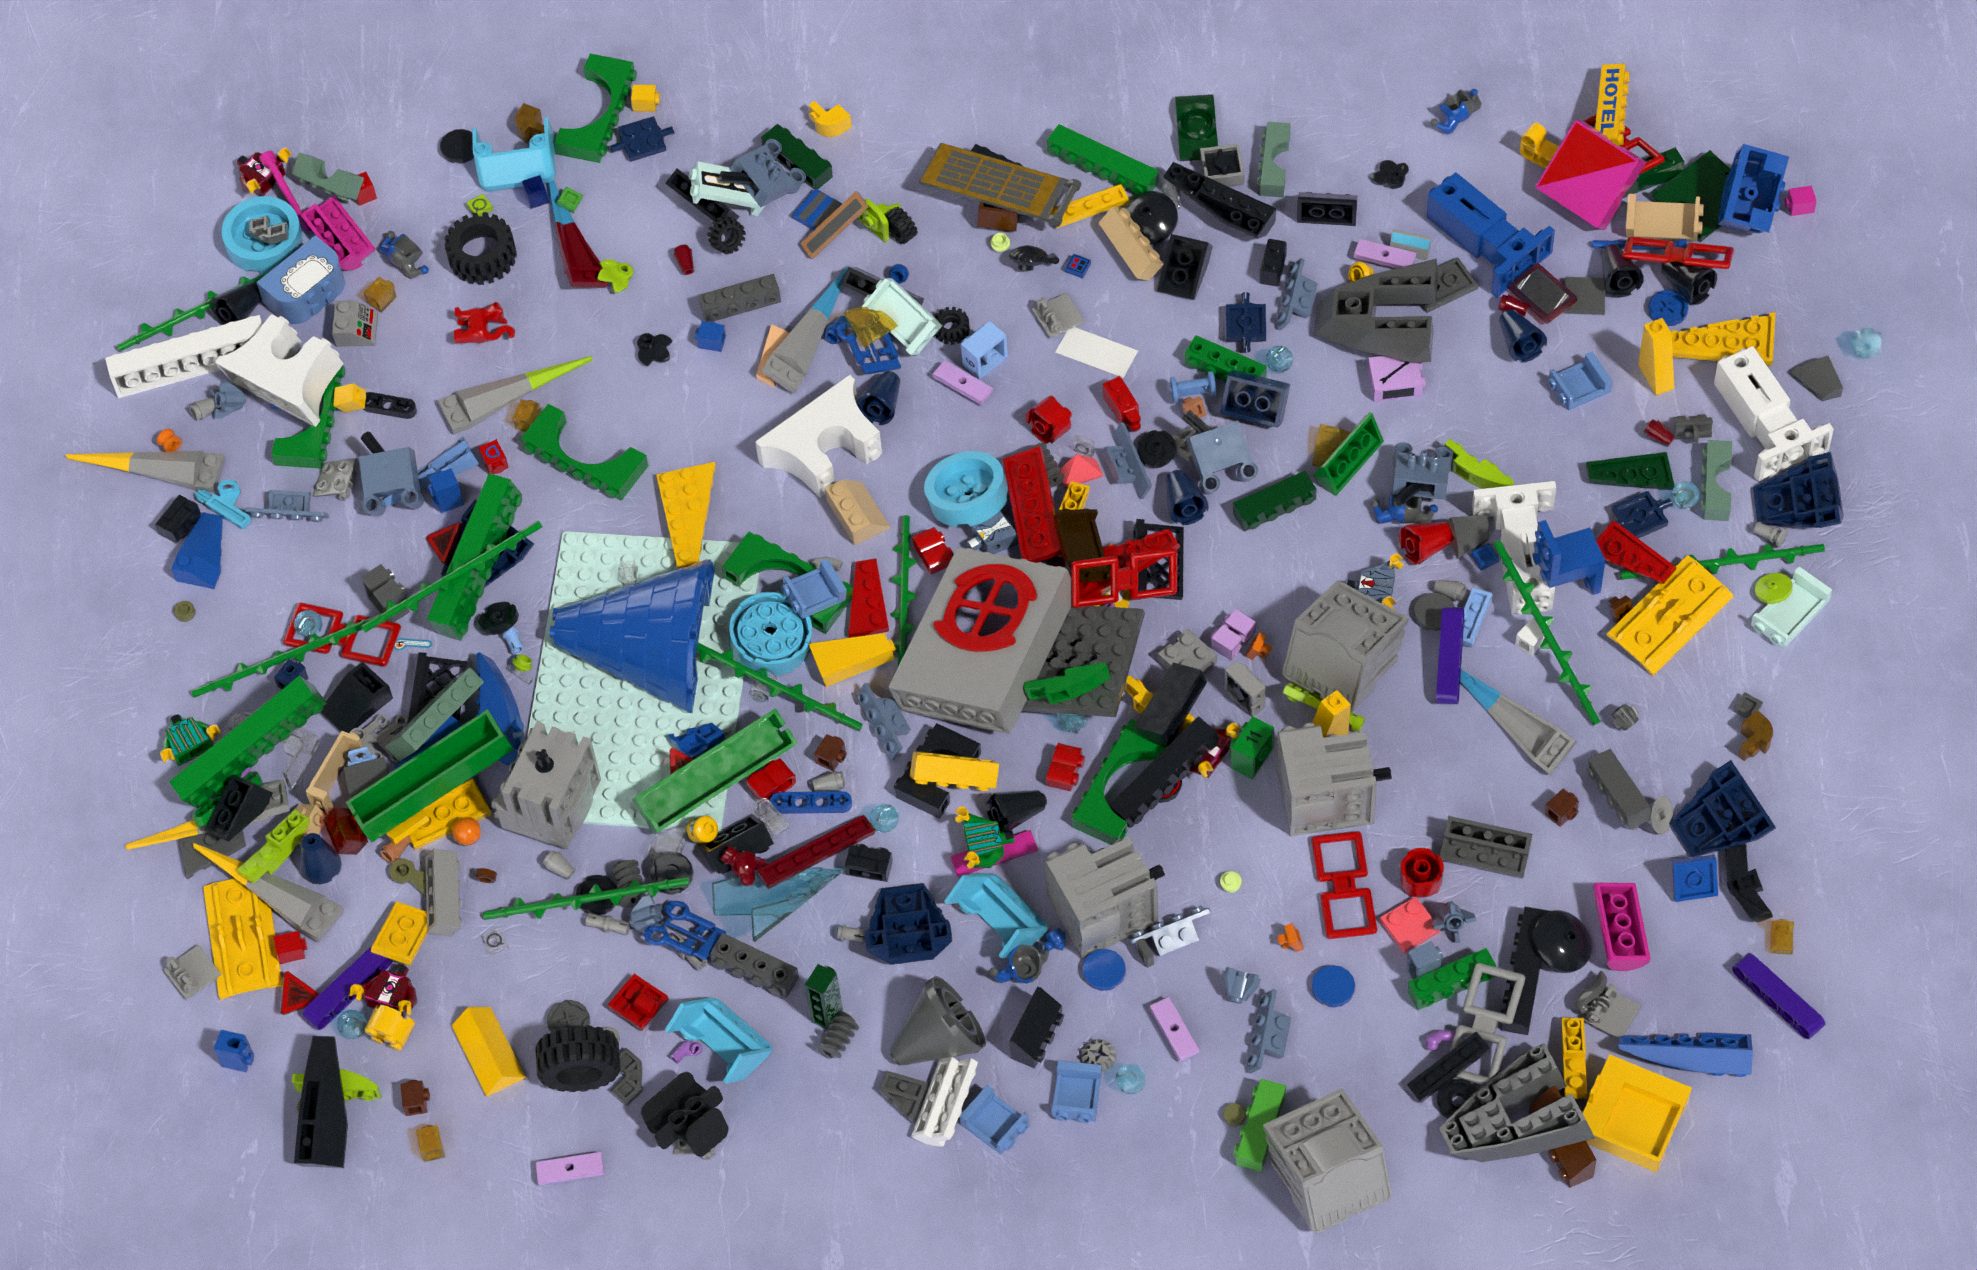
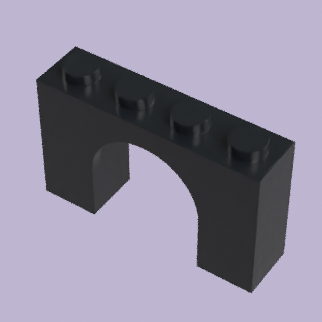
M936 723L933 729L928 730L923 745L918 746L916 752L979 758L981 746L980 743ZM909 761L905 767V773L894 784L896 798L940 819L950 804L949 792L929 782L928 784L915 783V780L910 777L912 762Z

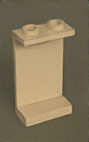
M1628 194L1626 238L1640 237L1665 240L1684 238L1687 241H1697L1698 234H1702V222H1699V216H1703L1704 204H1700V197H1696V204L1636 201V194Z
M341 731L306 790L310 804L319 807L330 819L333 817L335 810L328 793L349 759L348 752L363 747L360 737L353 732ZM359 753L355 756L361 758L365 753Z

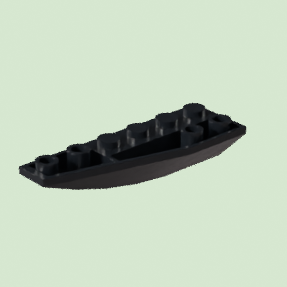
M1172 162L1164 174V178L1219 221L1254 238L1259 239L1267 236L1276 222L1275 207L1180 164Z
M313 1036L300 1099L294 1164L302 1167L344 1168L348 1120L336 1039L334 1036Z

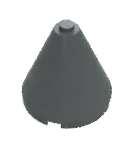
M934 976L926 981L891 1047L892 1053L890 1054L896 1064L909 1065L973 1054L986 1046L984 1033L971 1010L967 1012L961 1003L962 997L941 977Z

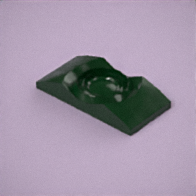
M1213 94L1176 96L1175 106L1180 161L1201 160L1200 148L1218 146Z

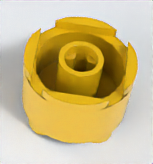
M376 1005L364 1032L371 1036L370 1039L378 1044H382L383 1041L390 1044V1048L401 1051L415 1026V1022L410 1017H407L405 1020L401 1016L402 1013L385 1005H380V1007Z

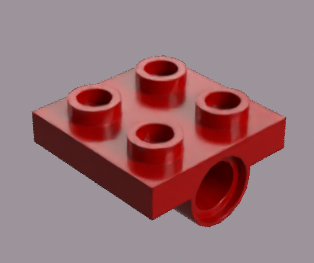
M634 973L607 1006L609 1010L642 1031L669 999L668 995Z

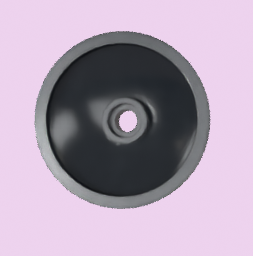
M1141 192L1130 198L1123 206V208L1130 212L1131 219L1139 225L1141 233L1150 241V245L1164 241L1176 228L1178 222L1176 205L1170 197L1161 192Z
M1553 910L1545 913L1536 921L1532 933L1533 945L1537 955L1544 964L1561 973H1572L1585 966L1591 955V939L1586 927L1577 917L1566 911Z

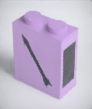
M1386 356L1368 358V372L1374 402L1422 396V388H1426L1425 377L1420 374L1422 362H1407Z

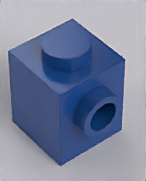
M701 321L700 328H697L695 331V340L698 342V348L722 352L726 339L725 325Z

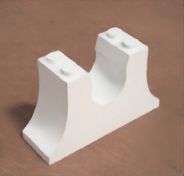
M271 314L258 332L246 344L232 353L219 356L215 363L232 383L316 427L320 422L319 405L323 393L344 363L339 358L340 354L331 348L332 344L324 338L320 340L315 336L310 338L303 345L299 353L292 357L302 342L297 336L298 332L289 326L287 319L282 316L278 318Z
M851 375L847 376L755 441L759 464L763 468H775L793 474L821 498L825 495V488L835 483L832 464L825 454L827 451L833 448L848 449L858 460L865 464L878 459L882 454L880 431L862 414L856 404L855 379Z

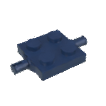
M654 116L618 127L621 142L610 145L612 153L624 150L630 162L666 151L664 137L674 134L672 126L661 129L657 125Z
M1245 292L1241 294L1242 303L1226 304V342H1242V351L1246 353L1247 346L1248 353L1251 351L1250 342L1266 341V304L1251 303L1250 293L1246 292L1245 299Z
M1646 491L1612 506V512L1617 518L1616 522L1639 539L1668 526V520L1663 514V510L1672 507L1673 503L1670 501V498L1658 502L1651 496L1649 491Z

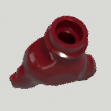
M730 845L725 849L720 858L724 864L731 865L733 873L740 878V882L744 886L753 885L755 881L754 871L769 864L765 858L757 857L751 851L737 852L736 847L733 848Z

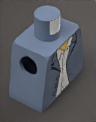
M999 511L989 520L972 526L974 538L967 541L968 548L974 551L982 547L985 552L996 554L1018 545V535Z

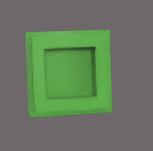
M566 186L557 204L574 213L583 195Z

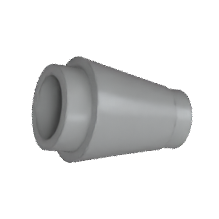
M214 397L193 402V405L189 406L195 420H203L213 413L216 408Z
M1437 580L1434 586L1435 592L1444 594L1454 601L1463 600L1467 589L1466 584H1462V581Z
M833 771L813 779L815 792L840 791L842 788H845V780L842 771Z
M552 850L543 861L546 869L567 880L575 872V869L560 852L556 853Z

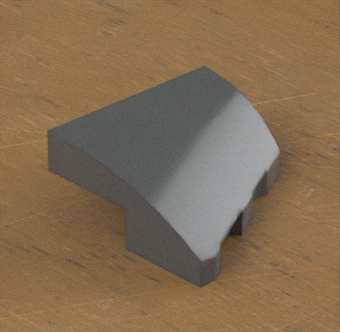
M1829 355L1793 369L1790 373L1791 377H1797L1804 383V387L1814 392L1815 396L1821 401L1834 399L1842 395L1843 386Z
M1487 515L1451 517L1448 521L1454 537L1451 545L1457 559L1462 558L1465 553L1471 552L1478 545H1482L1489 539Z

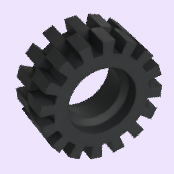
M897 206L885 214V217L889 223L891 236L895 237V240L899 241L900 244H905L915 237L918 231L917 227L914 226V221L911 220L912 218L907 215L908 213Z
M723 216V219L717 218L718 222L713 221L712 224L714 226H710L709 230L711 232L707 233V236L710 237L708 239L711 243L710 245L724 254H732L733 250L737 252L739 250L737 248L738 245L740 247L743 245L741 240L745 241V237L742 236L746 235L743 225L732 217ZM731 229L730 238L723 242L722 234L725 230Z
M945 307L946 311L941 309L939 310L940 314L936 313L935 319L942 325L935 336L936 338L938 337L940 342L944 340V344H948V341L951 342V345H954V341H957V344H959L961 339L964 340L969 335V318L965 311L962 313L960 308L956 311V307H952V310H949V307ZM949 322L959 324L955 329L944 328V325Z

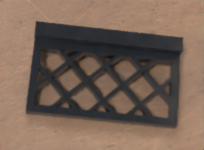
M1136 519L1133 529V541L1143 539L1145 535H1148L1147 530L1159 532L1170 529L1172 533H1179V538L1177 539L1180 548L1177 549L1178 593L1154 598L1182 600L1184 527L1145 523V519ZM1158 562L1154 563L1153 565L1159 570L1154 575L1147 568L1139 572L1138 591L1147 590V584L1151 581L1159 588L1169 586V581L1162 585L1156 579L1160 574H1164L1169 579V573L1166 571L1169 568V563L1164 567Z
M418 653L408 723L425 707L424 702L430 698L433 699L436 694L456 677L451 673L450 669L454 666L463 667V672L467 669L468 661L428 657L427 653ZM430 663L439 664L442 670L434 674L430 670ZM446 672L451 680L443 684L438 677ZM435 680L440 687L431 692L427 684ZM461 706L452 714V716L456 714L455 719L458 721L460 719Z

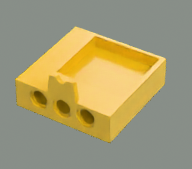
M1609 1054L1601 1074H1598L1590 1091L1587 1105L1583 1111V1115L1595 1137L1586 1140L1588 1145L1657 1173L1675 1128L1688 1104L1692 1088Z

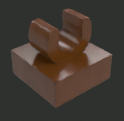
M1625 595L1620 599L1614 596L1608 600L1611 604L1609 607L1612 621L1617 624L1632 609L1631 599Z

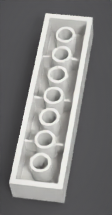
M260 315L250 316L236 322H229L218 327H211L207 330L193 332L189 335L106 357L109 375L118 398L221 370L215 363L217 358L232 353L246 344L263 325Z

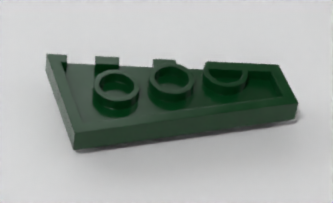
M1667 452L1586 462L1589 483L1665 490H1674L1675 487Z

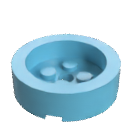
M260 196L239 203L227 214L222 225V239L229 258L236 266L248 272L253 270L266 273L272 270L273 267L278 266L298 250L301 242H303V233L295 210L287 202L275 197ZM268 215L270 226L287 223L289 239L268 244L252 238L249 233V220Z
M979 451L960 452L943 459L932 468L924 484L925 495L934 517L941 523L953 527H958V524L974 526L989 520L1003 508L1009 491L1000 462L992 455Z
M765 592L750 596L740 603L731 616L729 648L733 650V657L737 662L755 671L765 668L767 669V676L783 675L799 667L809 653V644H811L812 636L811 619L809 616L802 619L798 612L795 613L791 606V600L785 597L784 594ZM767 627H773L776 629V632H774L773 635H771V633H767L765 629Z

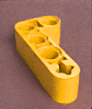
M1534 122L1521 137L1520 153L1526 159L1546 169L1559 146L1546 140L1545 128L1541 124Z

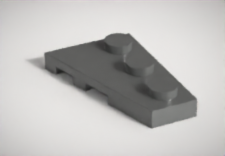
M243 830L229 842L210 833L179 839L187 879L193 877L197 871L209 868L211 863H213L195 850L193 843L226 856H230L246 847Z

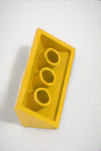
M467 1007L451 1026L486 1097L525 1079L526 1076L492 1008Z

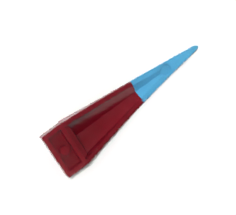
M554 180L547 183L564 274L567 275L570 287L606 288L609 282L597 279L599 272L603 269L600 261L581 234L570 212L557 204L561 195Z

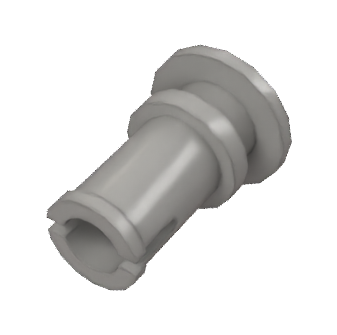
M1759 521L1754 528V534L1770 539L1772 543L1776 542V546L1779 548L1786 539L1787 529L1783 528L1780 531L1779 527L1773 528Z

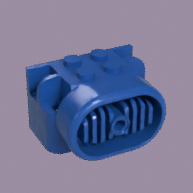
M1746 144L1738 148L1733 159L1731 171L1724 184L1717 225L1743 232L1769 233L1774 213L1778 212L1780 207L1779 194L1783 193L1785 188L1783 178L1789 156Z

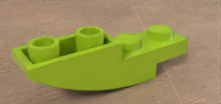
M1452 439L1444 443V447H1448L1453 451L1452 471L1465 481L1481 489L1514 485L1512 478L1504 475L1494 463H1490L1487 459L1479 463L1475 456L1469 455L1459 443H1455Z
M297 810L291 812L265 836L267 843L237 869L239 875L253 884L266 872L272 875L295 849L305 833L310 819Z
M340 1068L345 1101L353 1099L367 1101L381 1099L382 1094L377 1084L362 1075ZM293 1074L292 1083L296 1091L302 1092L305 1074Z

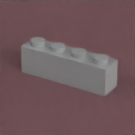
M433 848L425 857L427 933L452 937L461 927V917H459L461 900L458 896L460 880L458 879L460 863L457 861V852Z

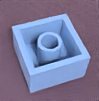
M991 321L980 326L972 336L965 338L961 344L963 367L978 380L982 379L1008 358L1006 334Z

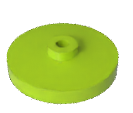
M1782 573L1767 574L1760 578L1755 585L1757 598L1767 604L1780 603L1786 600L1793 591L1791 579Z

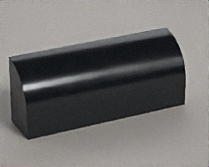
M1172 663L1134 727L1142 737L1152 743L1165 747L1171 744L1207 684L1202 670Z

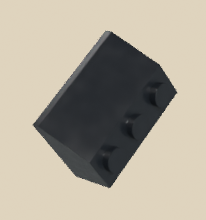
M1299 192L1297 223L1356 226L1358 196Z
M753 814L719 831L713 841L697 843L711 868L718 874H725L732 870L730 864H724L720 860L723 852L729 845L733 848L736 847L737 852L748 850L754 854H761L769 850V846L774 844L764 822Z
M1037 986L1009 1040L1011 1059L1034 1069L1038 1062L1041 1063L1046 1053L1045 1048L1047 1044L1050 1045L1055 1036L1054 1030L1056 1026L1060 1027L1064 1019L1062 1005L1041 987Z

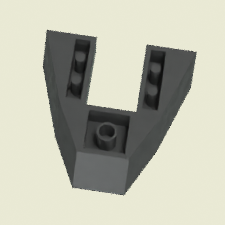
M1437 258L1377 273L1335 288L1317 305L1314 334L1365 352L1407 362H1431L1434 334L1432 316L1375 317L1376 305L1436 304L1438 287Z
M1545 1043L1525 1052L1475 1092L1439 1128L1451 1154L1479 1162L1531 1155L1595 1138L1572 1094L1514 1123H1511L1508 1118L1509 1115L1529 1106L1552 1086H1556L1558 1091L1567 1086Z

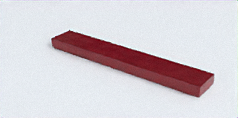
M862 815L758 869L757 875L767 889H770L849 848L850 845H854L874 835L875 829L865 815Z

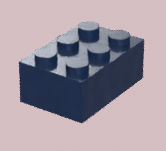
M1232 370L1227 375L1220 413L1278 428L1284 419L1291 384Z

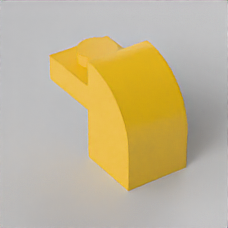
M816 101L809 104V117L815 123L818 134L825 137H835L852 127L851 115L839 104L827 112Z

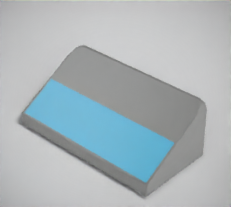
M1393 229L1390 246L1417 253L1416 258L1427 260L1431 250V237Z

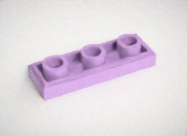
M1359 239L1354 258L1397 269L1413 265L1417 253Z
M945 360L933 373V378L980 405L993 392L991 386Z
M1170 997L1150 1005L1151 1012L1179 1061L1199 1053V1048Z
M601 1152L536 1162L539 1185L604 1175Z

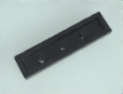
M1476 1031L1415 1077L1407 1086L1419 1102L1422 1103L1488 1053L1490 1047Z

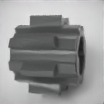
M1625 703L1611 714L1614 718L1612 722L1617 728L1621 727L1625 731L1639 720L1636 716L1638 711L1633 705L1628 706Z

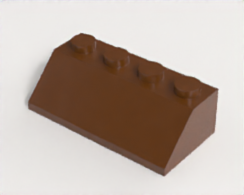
M1556 1086L1549 1088L1530 1104L1527 1116L1562 1098ZM1586 1140L1548 1151L1551 1162L1556 1163L1559 1168L1558 1173L1563 1182L1566 1181L1569 1188L1594 1177L1597 1159Z

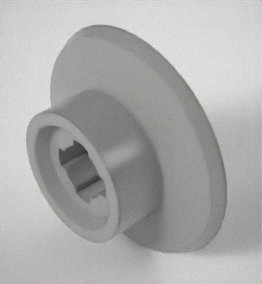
M1660 796L1653 804L1649 805L1651 816L1650 821L1647 823L1652 825L1658 834H1665L1673 820V808L1667 797Z

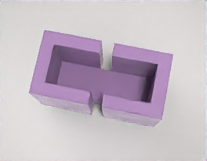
M1235 609L1231 615L1228 614L1225 617L1223 625L1213 631L1210 638L1211 648L1232 661L1242 649V645L1239 643L1241 642L1245 645L1256 633V621Z

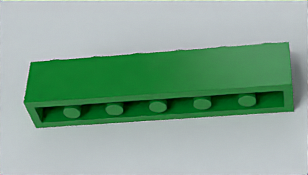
M1060 124L1057 125L1047 139V152L1051 155L1058 156L1068 163L1075 164L1085 171L1092 172L1116 185L1121 184L1123 188L1132 191L1134 194L1153 191L1159 182V170Z

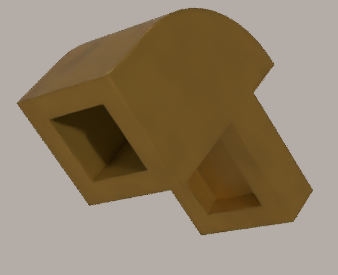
M523 103L516 114L515 121L519 137L528 143L534 135L545 133L544 125L541 124L543 120L540 109Z
M1756 710L1742 722L1740 733L1747 740L1740 746L1738 756L1743 761L1750 756L1754 757L1759 750L1766 754L1771 745L1773 736L1772 724L1762 713Z

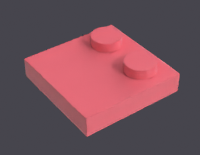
M1417 897L1380 917V922L1404 954L1440 933V929H1433V918Z

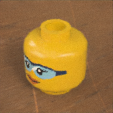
M696 816L692 818L687 825L688 837L695 843H709L713 841L718 834L717 822L710 816Z

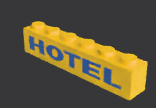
M1625 63L1602 64L1595 129L1606 135L1614 144L1620 146L1624 144V137L1621 133H1625V122L1623 121L1626 120L1627 96L1625 95L1629 94L1630 72L1626 71Z

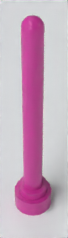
M272 150L264 152L259 157L260 161L270 169L289 205L295 210L303 230L309 232L311 228L301 217L300 214L303 212L276 166L277 158Z

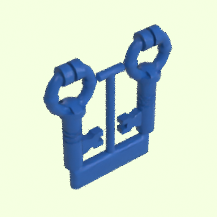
M875 317L871 321V327H860L859 329L849 320L840 321L837 326V335L849 343L858 365H861L864 374L901 368L898 352L890 337L891 332L888 329L878 330L875 324L880 322ZM852 328L854 334L846 336L841 329ZM872 329L883 338L886 348L878 349L880 356L887 354L892 359L880 360L867 330ZM859 331H864L877 362L864 363L865 357L872 358L873 355L870 354V350L860 351L856 342Z
M669 901L664 906V911L669 918L662 927L648 926L643 932L645 940L650 945H667L690 957L694 955L702 960L708 958L722 933L727 934L726 931L715 927V923L690 912L688 905L681 901ZM676 906L684 909L681 915H675L671 911ZM672 919L688 920L698 924L699 927L692 933L670 922ZM670 926L691 937H688L684 944L670 938L665 928ZM707 929L713 931L707 939L700 937ZM655 931L663 934L660 940H654L650 937ZM695 939L703 942L696 952L694 948H691L696 943Z

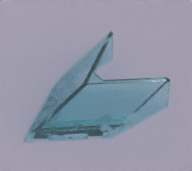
M810 867L770 889H767L758 877L757 871L754 872L755 881L751 886L742 885L740 878L737 876L713 882V914L715 916L751 915L753 941L756 942L844 871V867H836L832 870L823 869V867Z

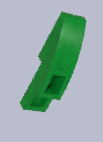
M1106 662L1075 666L1065 669V676L1024 682V689L1030 701L1047 698L1050 704L1076 698L1097 688L1111 678V673Z

